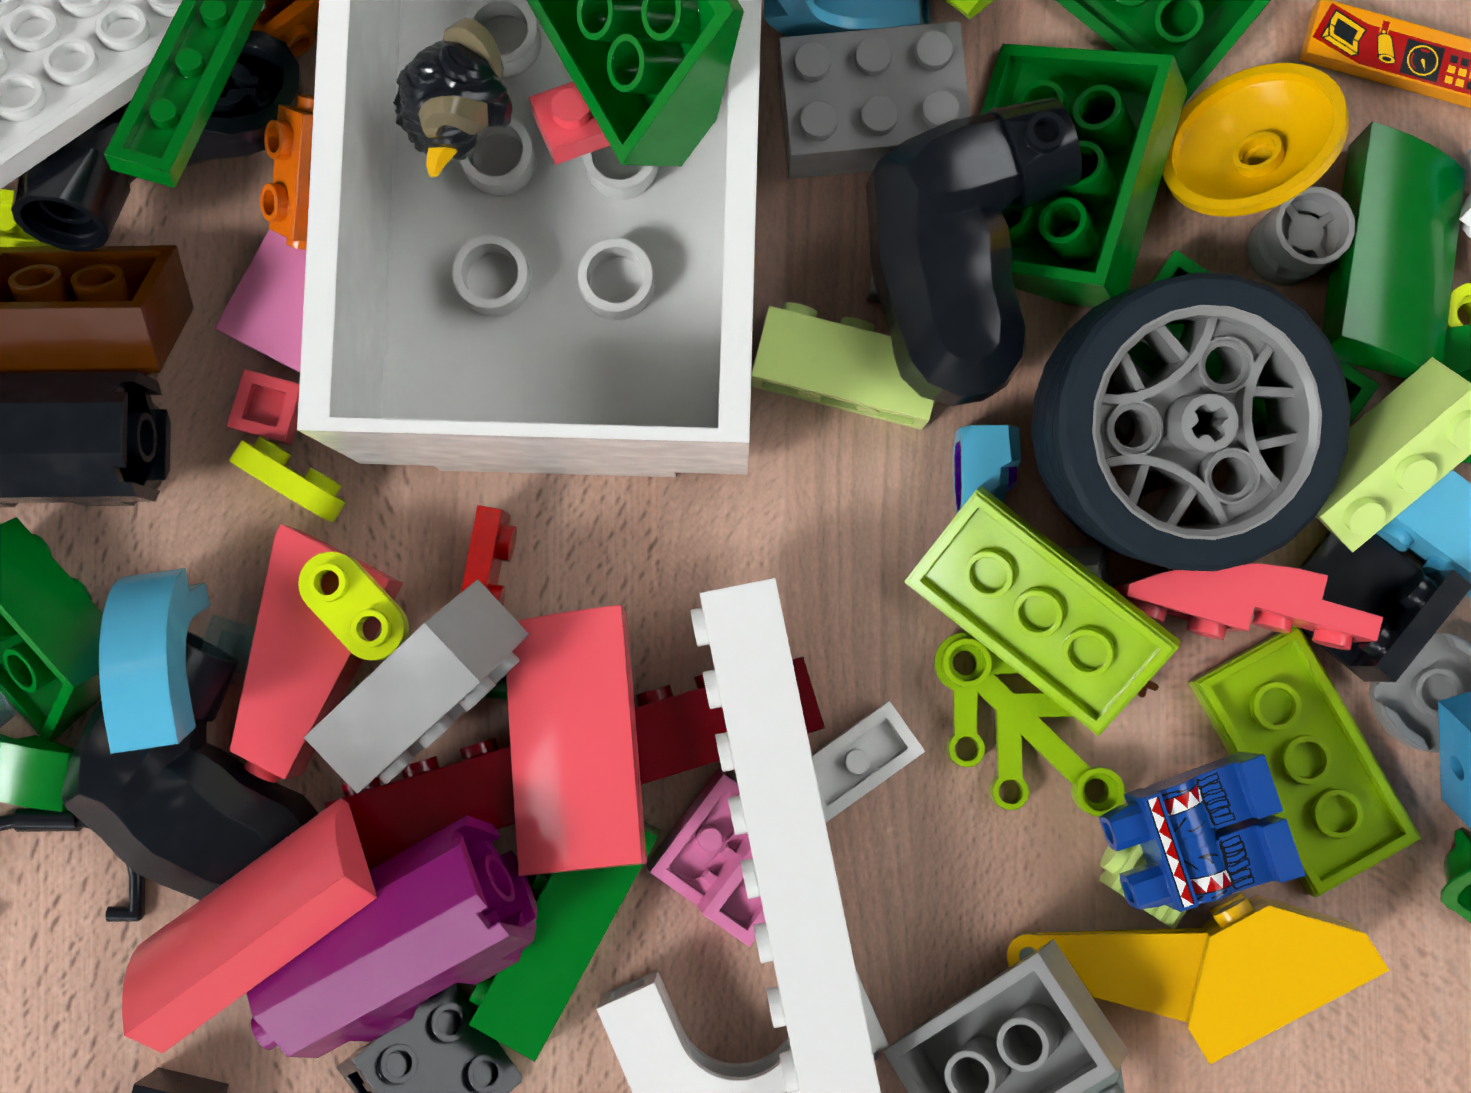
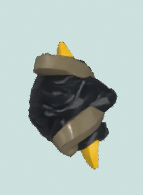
M465 17L447 28L444 32L443 40L420 51L413 61L400 72L396 81L399 85L393 102L397 107L395 109L397 114L396 124L407 132L410 142L415 143V149L419 152H424L427 156L426 167L429 177H437L451 159H466L468 152L477 143L478 134L487 127L505 128L511 123L512 103L507 94V88L502 82L504 68L497 43L491 33L481 23L471 18Z

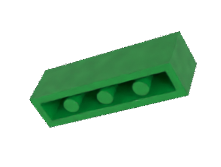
M644 821L646 855L648 856L661 830ZM643 864L537 875L531 886V891L539 895L536 902L538 914L535 920L536 933L534 941L523 949L519 962L477 984L469 1001L479 1007L469 1025L535 1062Z

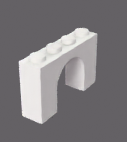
M658 970L601 996L597 1011L632 1093H787L779 1053L791 1051L789 1036L775 1051L759 1060L748 1063L723 1062L706 1055L690 1041L679 1021ZM856 970L874 1061H876L880 1057L879 1050L888 1047L889 1044Z

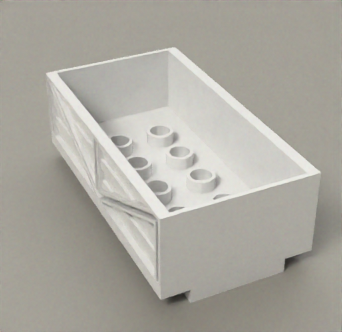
M319 0L297 430L360 464L434 466L440 471L650 477H676V473L747 475L750 440L762 0H738L744 13L717 120L681 167L622 165L611 145L560 164H554L532 114L529 97L573 82L527 0ZM465 17L471 18L481 23L491 33L497 43L504 68L502 82L507 88V94L512 103L511 123L505 128L487 127L478 134L477 143L468 152L466 159H451L437 177H429L426 167L427 156L424 152H419L415 149V143L410 142L407 132L396 124L397 114L395 109L397 107L393 103L399 87L396 81L400 72L413 61L420 51L443 40L444 32L447 28Z

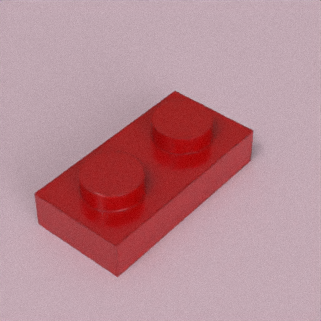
M477 505L461 592H463L478 579L503 606L506 589L505 586L498 585L502 561H511L517 536V527L509 525L511 515L504 510Z

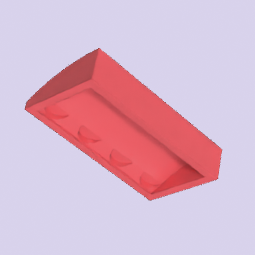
M622 605L519 620L518 622L529 635L512 651L520 661L506 674L518 876L647 864L627 613Z
M342 798L334 802L137 946L128 963L123 984L122 1020L124 1036L160 1053H164L377 898L348 802Z

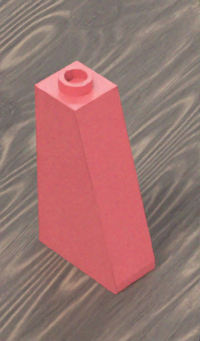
M280 524L273 540L230 746V752L247 760L244 765L246 771L272 783H278L280 778L285 780L303 775L315 752V749L303 737L341 702L363 660L352 654L306 605L300 595L298 586L303 566L315 555L323 552L348 554L299 529ZM354 558L394 600L403 582ZM331 571L323 576L321 588L327 595L334 593L339 586V578L335 572ZM376 617L367 619L363 625V634L370 641H373L381 626L380 621Z

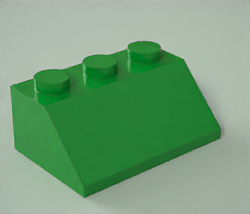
M15 517L0 524V692L40 737L53 741L101 699L99 640L103 613L92 602L90 593L84 584L76 578H71L56 562L47 543L37 534H31L23 523Z

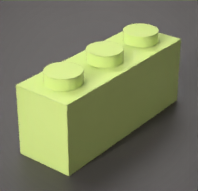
M783 303L782 309L769 306L751 374V387L920 430L929 422L934 400L921 397L901 378L893 355L891 336L875 332L876 326L858 318L842 317L840 323L817 318L818 312L815 309L798 303Z
M1432 357L1350 427L1348 451L1336 486L1316 515V518L1352 553L1471 455V383Z

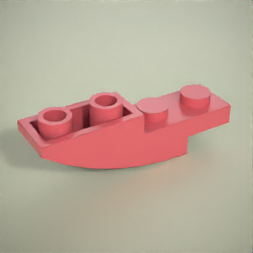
M1250 563L1214 572L1173 570L1145 576L1114 587L1117 592L1156 622L1164 623L1166 615L1189 621L1187 631L1218 640H1224L1226 632L1249 631L1254 614L1252 624L1282 633H1290L1292 626L1313 631L1312 641L1317 644L1341 650H1351L1352 642L1377 641L1383 617L1322 600L1328 575L1285 566Z

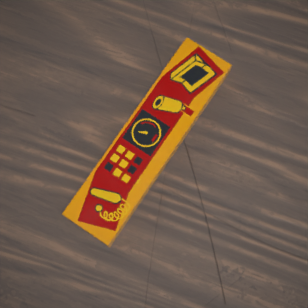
M1318 0L1313 6L1299 57L1300 61L1471 108V39L1332 0Z

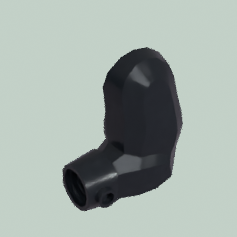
M251 30L185 168L211 159L249 156L266 149L264 142L265 129L269 121L277 120L278 105L297 106L298 94H303L299 63L284 41L263 31ZM131 101L16 178L11 211L14 221L24 232L40 242L70 251H91L105 245L131 191L130 184L137 178L111 170L104 156Z
M1054 96L992 108L986 114L951 120L902 142L876 163L869 176L866 193L870 263L873 281L890 329L893 355L900 376L923 398L951 406L984 401L1008 385L1025 358L1026 327L1011 276L1012 247L1009 228L1004 216L1011 209L1017 212L1022 211L1079 183L1082 175V156L1074 124L1062 102Z
M187 631L186 671L196 728L179 744L111 754L104 722L102 701H100L91 713L69 760L61 798L64 806L96 833L135 873L162 886L201 900L319 813L303 794L254 776L244 769V764L222 749L207 743V721L212 722L215 720L238 661L222 648Z

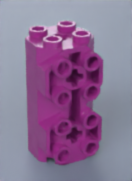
M465 816L370 869L369 872L377 898L246 993L253 1016L251 1019V1029L258 1043L266 1050L279 1047L287 1057L319 1058L348 1041L372 1042L412 1020L417 1006H420L427 998L457 982L477 985L519 962L523 949L534 941L538 907L527 877L518 876V860L512 850L500 855L491 844V842L501 837L491 823Z

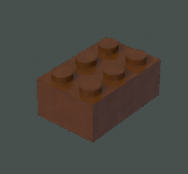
M177 245L102 246L91 251H70L54 246L0 247V373L139 371L145 375L160 373L194 309Z

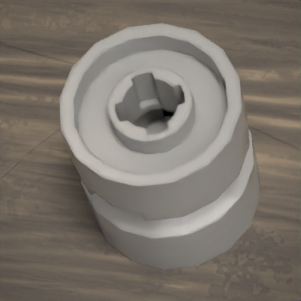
M1309 187L1291 200L1272 209L1252 228L1247 240V257L1252 269L1263 280L1277 286H1293L1307 280L1322 268L1337 260L1350 247L1355 235V217L1349 204L1338 193L1324 187Z

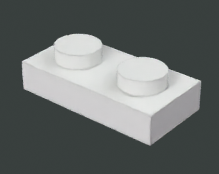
M890 701L884 702L812 754L825 822H828L925 752Z

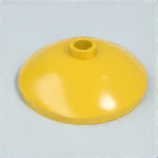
M1265 64L1229 75L1202 91L1181 111L1162 174L1172 195L1180 203L1193 211L1206 215L1220 217L1243 216L1281 205L1296 197L1319 180L1340 154L1347 138L1350 122L1345 97L1338 84L1329 75L1316 68L1302 64Z

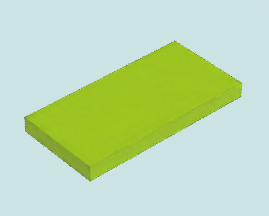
M981 485L975 490L904 581L1098 737L1175 653L1181 642Z
M1292 626L1290 633L1276 632L1188 681L1229 755L1237 752L1265 755L1283 808L1282 812L1272 816L1287 819L1306 876L1299 877L1308 895L1317 898L1422 839L1301 628Z

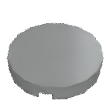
M1435 633L1396 682H1370L1369 695L1374 716L1389 736L1408 748L1434 753L1440 752L1438 701L1471 691V644L1460 636Z

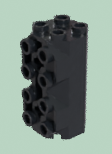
M139 371L0 373V507H15L18 503L134 506L137 502H156L160 493L156 489L161 485L162 480H166L170 471L171 422L167 409H159L152 402L150 396L162 395L158 381Z

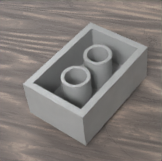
M960 21L779 38L777 68L788 179L873 171L876 163L905 140L948 121L971 117Z
M477 579L422 624L303 738L357 794L377 776L385 784H388L415 758L414 756L437 740L462 713L468 712L520 661L512 651L529 633Z
M1054 939L905 1033L883 1051L908 1093H1082L1117 1072L1129 1053Z

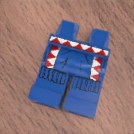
M1237 752L1164 779L1146 788H1139L1124 793L1125 804L1119 805L1099 816L1106 841L1111 849L1120 851L1138 844L1141 845L1147 864L1119 873L1126 901L1129 906L1137 910L1166 905L1179 912L1198 907L1199 904L1227 897L1234 892L1271 881L1283 883L1306 876L1287 819L1272 816L1282 812L1283 808L1264 754Z

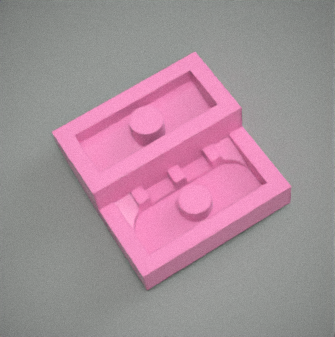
M269 229L214 328L300 373L306 250L286 245V237Z
M718 768L647 862L646 867L652 875L694 903L704 916L750 947L756 939L753 924L765 922L761 897L748 899L741 861L753 857L748 833L735 836L728 797L740 795L738 783Z

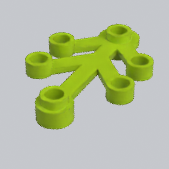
M957 633L941 642L934 656V669L940 682L953 691V734L946 743L947 755L953 763L962 767H973L983 759L985 744L983 739L977 735V704L979 694L996 710L997 775L993 778L989 787L990 797L996 805L1006 810H1017L1023 807L1029 798V787L1023 779L1022 737L1072 784V799L1083 812L1099 817L1123 804L1125 800V786L1118 774L1100 766L1089 767L1039 718L1073 717L1044 693H1013L995 675L1018 672L969 633ZM961 651L968 652L974 660L973 669L965 675L958 673L953 666L955 655ZM963 737H970L976 745L974 755L967 760H961L955 752L956 743ZM1093 779H1099L1104 786L1103 796L1097 801L1088 800L1085 794L1087 783ZM1007 780H1014L1019 786L1018 797L1012 802L1002 801L999 795L1000 786Z

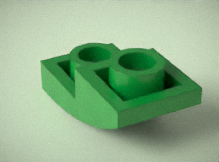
M0 734V802L41 810L68 811L64 806L61 794L68 763L75 749L37 735L14 739Z

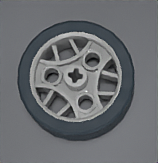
M1196 272L1158 280L1124 291L1093 307L1065 332L1045 363L1034 396L1031 436L1038 472L1054 504L1079 532L1108 551L1142 562L1174 570L1214 572L1250 564L1276 551L1290 542L1315 519L1336 486L1348 451L1351 409L1345 375L1327 336L1303 308L1274 288L1235 274ZM1165 324L1185 325L1179 341ZM1142 338L1165 363L1160 370L1143 383L1127 352ZM1211 351L1219 355L1223 364L1222 375L1217 382L1209 378L1205 368L1207 356ZM1111 376L1120 393L1114 395L1105 394ZM1253 398L1264 399L1267 412L1266 435L1258 437L1254 436L1252 423ZM1123 412L1129 414L1135 424L1134 436L1125 446L1118 441L1114 432L1115 422ZM1222 460L1229 470V479L1227 484L1218 491L1212 482V471L1214 466ZM1124 465L1117 484L1109 467ZM1148 470L1172 485L1153 516L1136 506ZM1188 506H1190L1196 520L1178 523Z

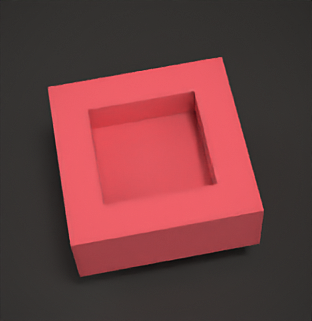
M574 82L529 97L532 114L555 165L610 146Z
M244 369L227 427L292 445L298 422L299 384Z

